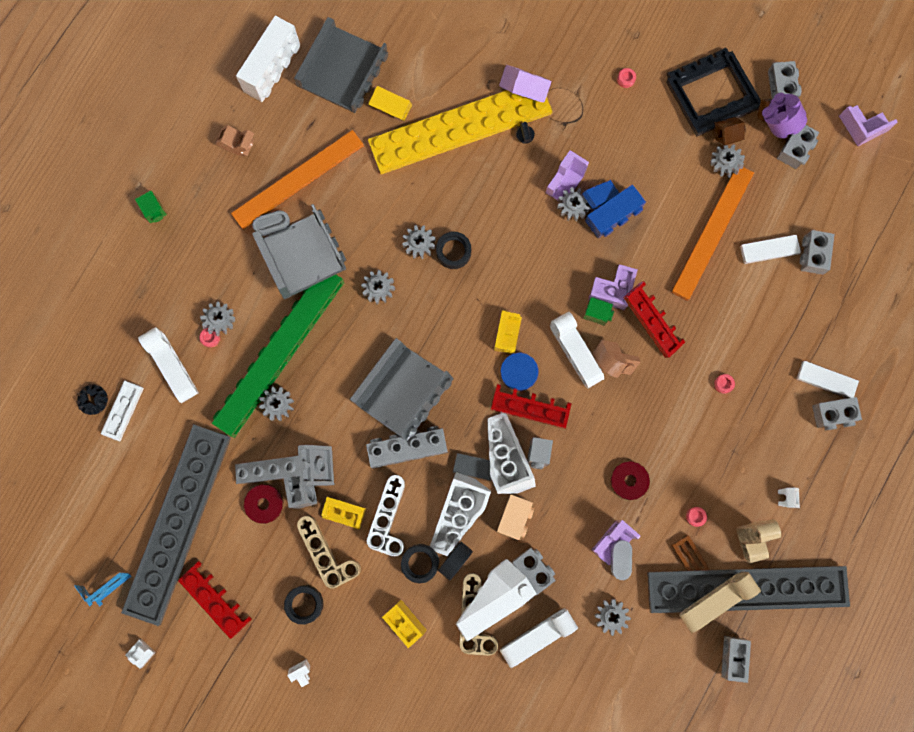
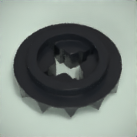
M89 384L86 387H82V390L77 393L76 403L78 404V409L85 414H99L107 406L108 395L99 385ZM88 394L95 396L94 403L96 405L87 402L89 401Z

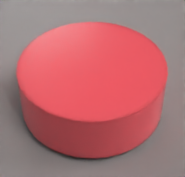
M630 68L622 69L617 77L618 84L623 88L633 86L636 80V73Z
M207 328L202 330L199 339L204 346L212 348L219 343L220 335L216 336L215 331L212 334H208Z
M722 374L715 379L714 387L719 393L726 394L734 389L735 381L732 376Z
M693 507L687 511L686 520L691 526L700 527L706 523L707 514L704 509Z

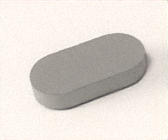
M275 211L259 216L253 221L254 231L259 230L262 236L278 232L290 225V218L284 211Z
M617 540L611 547V573L618 580H626L632 573V546L625 540Z

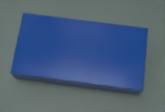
M609 180L585 190L583 196L591 208L594 209L618 195L619 192L612 181Z

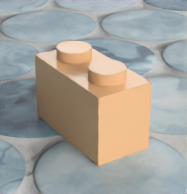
M509 495L496 532L516 540H520V537L524 538L528 529L525 526L527 518H532L535 509L532 507L533 503L514 495Z

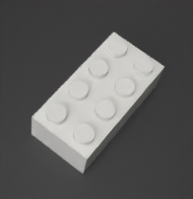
M277 16L273 18L236 75L244 93L260 102L269 97L274 83L280 80L283 69L289 66L292 55L299 50L300 42L294 25Z

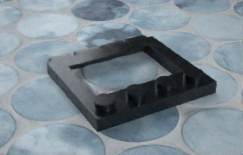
M727 48L716 51L713 55L709 54L702 57L697 62L693 61L681 67V70L677 68L667 73L668 79L666 83L696 137L715 129V122L733 117L740 118L759 110L761 99L733 51L729 52ZM728 67L744 97L698 116L682 86Z

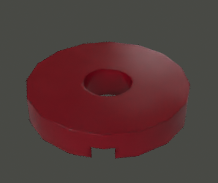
M633 461L623 462L616 466L610 478L611 488L622 499H639L649 489V474L645 467ZM628 475L633 476L635 479V484L631 487L625 483V478Z
M259 485L252 488L244 499L246 515L250 520L261 524L275 521L282 513L284 506L282 494L270 485ZM265 498L268 500L269 506L267 509L262 510L259 507V502Z

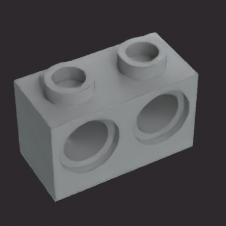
M795 61L773 63L768 70L771 98L774 99V96L778 93H790L799 98L802 89L798 83L799 69L796 68Z
M805 125L799 133L795 135L793 133L790 134L777 159L794 169H797L801 164L805 165L810 157L808 155L809 150H813L819 141L816 139L819 132Z
M812 230L803 237L802 247H804V252L800 257L801 271L824 275L830 270L835 234ZM814 240L819 242L820 247L815 245ZM812 258L816 259L818 264H814Z
M857 397L818 403L812 406L817 428L824 427L825 431L837 429L836 425L843 424V427L855 426L856 421L862 420ZM844 409L849 411V417L845 416ZM826 412H828L831 416L830 421H828L825 417Z
M534 437L531 439L527 459L528 464H531V468L542 469L550 464L553 440Z
M300 477L284 478L289 508H304L317 504L314 486H300Z
M529 548L514 559L512 563L527 577L536 595H538L556 581L553 577L555 572L549 565L545 567L541 561L543 556L537 549ZM525 557H533L534 564L532 567L524 565ZM543 572L546 575V580L544 583L539 584L536 581V575Z
M724 636L722 678L728 681L748 683L750 640Z

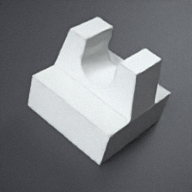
M799 488L778 490V494L786 496V500L778 502V506L800 508Z
M139 639L125 656L133 665L141 669L155 654V651L142 639Z
M307 659L291 667L288 671L290 681L293 682L297 679L301 687L309 684L308 680L310 677L307 673L310 672V664Z

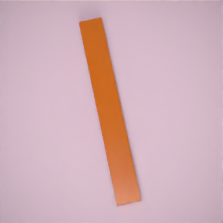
M353 130L233 211L231 213L240 227L245 229L257 217L265 215L364 147L362 141Z
M743 167V169H739L737 175L734 172L732 173L671 293L686 301L690 299L754 172Z

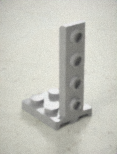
M300 445L298 446V456L235 464L236 484L300 477V486L334 485L332 446Z

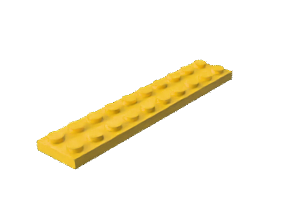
M506 90L370 138L368 142L382 175L520 126L523 122L528 123L551 115L552 109L547 96L545 102H539Z

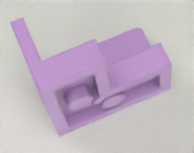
M506 64L499 86L511 93L539 102H545L552 81Z
M858 105L847 107L839 115L857 146L889 131L898 123L896 119L888 122L883 112L866 120Z
M570 150L561 162L557 174L548 185L546 194L558 201L559 196L563 197L564 190L568 193L571 187L575 190L584 177L589 162Z
M619 264L614 282L596 277L588 300L593 297L613 304L612 307L625 310L628 304L623 297L633 289L637 269Z
M616 520L591 551L607 565H611V547L615 541L625 540L630 542L632 539H639L641 536L623 520Z

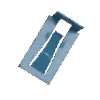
M118 573L91 596L84 586H74L89 607L94 601L100 607L103 604L101 600L128 580L131 575L129 573Z

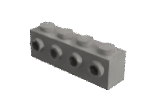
M435 426L427 428L428 432L420 433L417 430L416 434L410 437L408 441L397 434L389 436V440L382 441V438L370 440V444H366L370 467L373 469L448 453L443 429Z

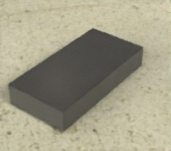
M457 453L453 473L458 472L466 476L491 481L490 460Z

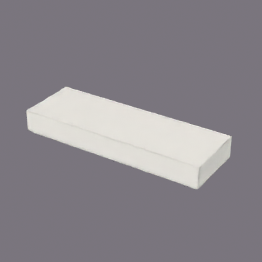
M797 235L740 246L744 264L801 253Z
M807 361L801 363L796 378L845 398H854L859 383L858 380Z
M127 381L123 382L101 431L102 435L121 441L144 388Z

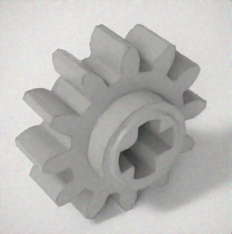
M725 145L724 149L717 147L716 152L712 153L710 163L711 166H715L713 172L720 171L721 177L724 173H727V176L730 177L731 172L737 175L739 169H743L745 156L740 155L742 149L736 151L735 145H732L731 148Z
M571 187L569 193L564 190L563 197L559 196L558 198L560 204H558L557 209H563L561 216L567 214L568 221L571 217H574L575 221L578 220L579 216L585 218V212L590 210V207L587 206L589 203L580 194L581 188L574 192L573 187ZM572 202L576 203V207L572 206Z
M417 225L414 226V231L407 229L409 236L403 235V239L407 242L402 243L403 247L407 248L406 254L408 255L412 252L413 259L417 257V254L420 255L421 259L424 258V253L430 256L429 249H435L433 244L435 237L431 236L432 230L425 232L424 225L421 227V230H418ZM419 239L422 240V242H420L419 245L416 244V242H418Z
M378 270L377 275H374L371 271V278L365 276L364 279L367 283L361 284L363 289H367L363 291V295L368 296L369 302L375 299L377 305L380 299L386 303L387 296L389 298L393 297L390 291H395V287L391 285L394 283L393 278L388 279V273L382 276L380 270ZM381 284L382 289L378 288L376 290L375 285L379 286Z
M217 302L216 307L209 304V310L203 309L204 315L200 316V319L204 322L202 324L203 329L208 328V334H212L215 331L216 336H219L220 331H223L226 335V328L233 329L232 323L235 322V317L232 316L234 314L233 309L228 310L227 304L220 307V303Z
M272 387V393L264 391L267 397L260 398L264 404L260 405L259 408L266 409L263 412V416L270 414L269 419L271 421L275 419V416H277L279 421H282V415L289 417L287 411L294 410L289 406L294 400L288 399L291 395L289 391L283 394L284 389L282 387L279 388L278 392L276 388ZM275 400L281 402V404L278 405V408L273 406Z
M611 599L610 604L604 600L603 608L597 606L600 614L594 615L600 619L596 625H603V633L609 629L611 636L614 635L615 630L622 634L621 627L628 628L625 620H631L630 617L625 616L629 609H622L623 602L621 601L616 605L615 599ZM611 612L617 615V617H614L616 619L614 622L608 620Z

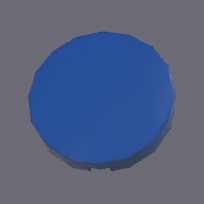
M514 353L508 356L502 363L500 371L504 384L511 390L514 388L518 389L517 391L527 390L532 387L539 373L535 360L524 353Z

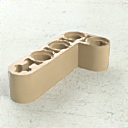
M304 516L299 519L297 523L298 530L324 584L328 588H336L360 574L361 566L355 560L347 561L338 566L315 518ZM305 521L312 523V525L309 526L311 532L316 531L317 534H313L307 537V534L311 533L309 529H304L303 526L306 524ZM315 537L321 541V545L317 549L311 544ZM323 555L329 557L330 562L328 566H323L320 563V558ZM349 564H353L356 567L354 575H349L346 571V567ZM331 573L337 574V584L329 582V575Z
M776 520L758 521L737 527V535L746 561L750 564L769 558L765 542L781 538V530Z
M740 572L686 608L679 616L689 631L694 633L741 600H749L761 592V589L749 572Z
M469 573L464 577L461 615L467 607L465 604L467 598L476 597L474 593L465 594L466 590L470 591V584L466 582L471 577L478 581V584H474V592L478 591L481 586V579L475 573ZM460 632V648L464 653L488 656L496 653L498 643L492 635H476L472 638L474 646L471 649H467L463 646L465 638ZM486 640L494 642V647L491 650L484 649L483 643Z

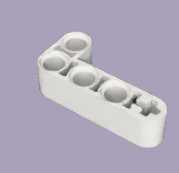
M568 311L552 320L550 328L586 388H590L605 378L576 330V320Z
M154 327L138 337L143 348L152 355L180 403L199 393L167 337L161 330Z
M393 475L387 480L367 537V544L371 549L390 556H398L404 551L402 540L389 535L405 488V481L398 475ZM396 479H399L401 487H397L395 490L398 497L387 494L388 490L393 491L391 482H395ZM389 497L395 501V505L391 509L386 508L384 505L385 500ZM381 516H385L388 519V525L384 528L378 525V519ZM374 535H379L382 539V543L378 547L374 546L371 542ZM394 541L400 544L401 548L398 553H393L390 550V544Z
M564 608L503 646L500 652L509 667L512 668L561 636L566 637L578 629V626L568 610Z

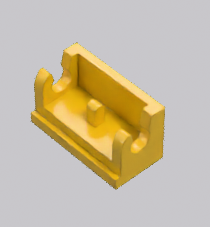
M379 86L376 87L369 102V106L375 107L405 121L412 107L409 100Z
M502 310L494 351L509 354L515 353L522 319L520 314Z
M327 497L321 516L324 519L360 529L366 508Z
M402 600L382 617L407 648L412 646L427 631Z

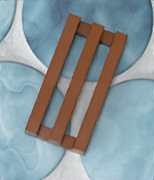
M689 535L671 545L686 571H692L678 546H681L696 571L710 570ZM687 541L703 569H699L684 542Z

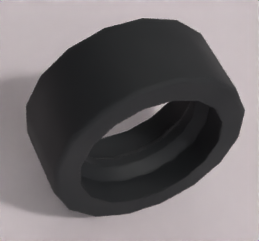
M459 232L443 234L436 245L438 261L449 269L464 267L471 257V243L469 239ZM450 240L460 241L465 248L463 257L457 261H450L443 254V247Z
M460 542L438 571L450 581L473 551L463 542Z
M413 545L402 556V572L411 582L418 584L426 583L437 573L440 563L436 551L429 545ZM416 552H424L431 558V569L425 575H416L409 568V559Z
M302 585L292 589L284 601L286 616L296 624L306 625L315 621L323 610L321 593L309 585ZM300 593L310 594L316 602L314 612L307 617L297 615L292 608L294 598Z

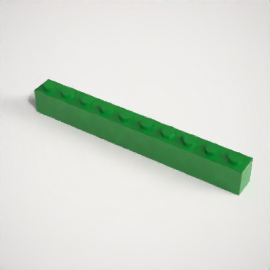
M336 274L303 290L301 299L296 300L292 305V311L289 316L286 315L282 319L279 330L272 333L269 338V344L258 353L259 358L256 362H252L249 365L248 373L244 379L241 378L237 382L236 390L233 394L227 396L224 401V407L214 414V421L211 424L230 437L235 438L261 402L260 398L265 396L264 391H269L344 285L343 278Z

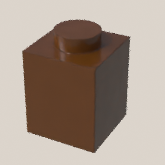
M733 117L715 122V140L725 146L745 140L746 126L740 119Z

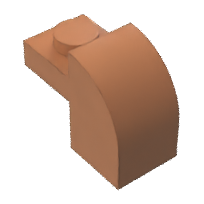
M227 125L222 127L215 144L231 153L248 156L254 139H252L254 133L249 130L240 132Z
M601 340L592 353L598 366L604 372L616 378L621 373L632 375L641 362L638 356L622 354L618 343Z

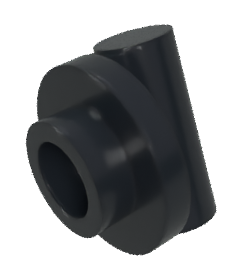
M527 122L521 123V127L516 132V137L519 142L528 144L533 141L535 132L528 126Z

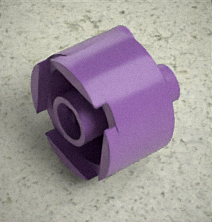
M776 94L774 99L771 100L770 105L762 111V115L772 134L778 138H787L789 134L793 133L795 135L799 133L807 123L806 111L800 99L794 94Z

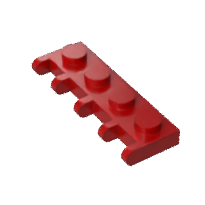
M642 281L623 298L663 356L670 358L686 341L683 338L677 340L673 334L676 330L675 325L669 327L662 318L666 312L664 310L658 312L652 303L656 299L655 296H647L642 289L646 283Z
M496 385L490 410L566 429L572 403L567 402L566 408L554 406L555 398H551L549 404L535 401V393H532L531 399L516 396L518 390L516 388L513 389L511 395L499 392L501 385Z
M198 561L178 581L222 631L232 639L252 618L249 616L243 620L235 612L240 605L237 603L231 607L222 597L227 592L225 588L218 593L209 583L214 576L210 574L205 578L198 571V568L202 565Z

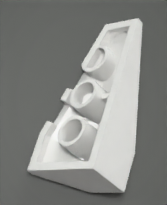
M501 413L488 418L490 476L497 493L518 494L536 487L535 478L507 414Z
M456 472L430 547L437 553L448 556L475 520L485 510L491 490L475 478Z
M505 559L490 571L487 576L488 579L482 587L480 586L477 591L478 594L472 603L468 604L456 622L466 641H469L514 612L536 595L527 577L508 559Z

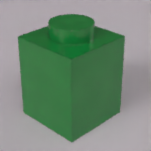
M152 190L135 199L144 217L150 223L159 222L167 215L158 197Z
M591 297L583 319L605 326L613 318L614 311L611 310L613 304Z

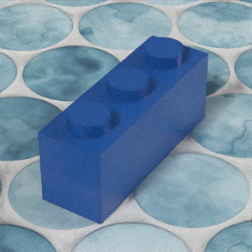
M632 184L587 215L585 222L597 238L601 236L607 237L614 231V227L617 225L621 227L629 221L628 218L630 216L640 214L644 210L643 206L646 201Z

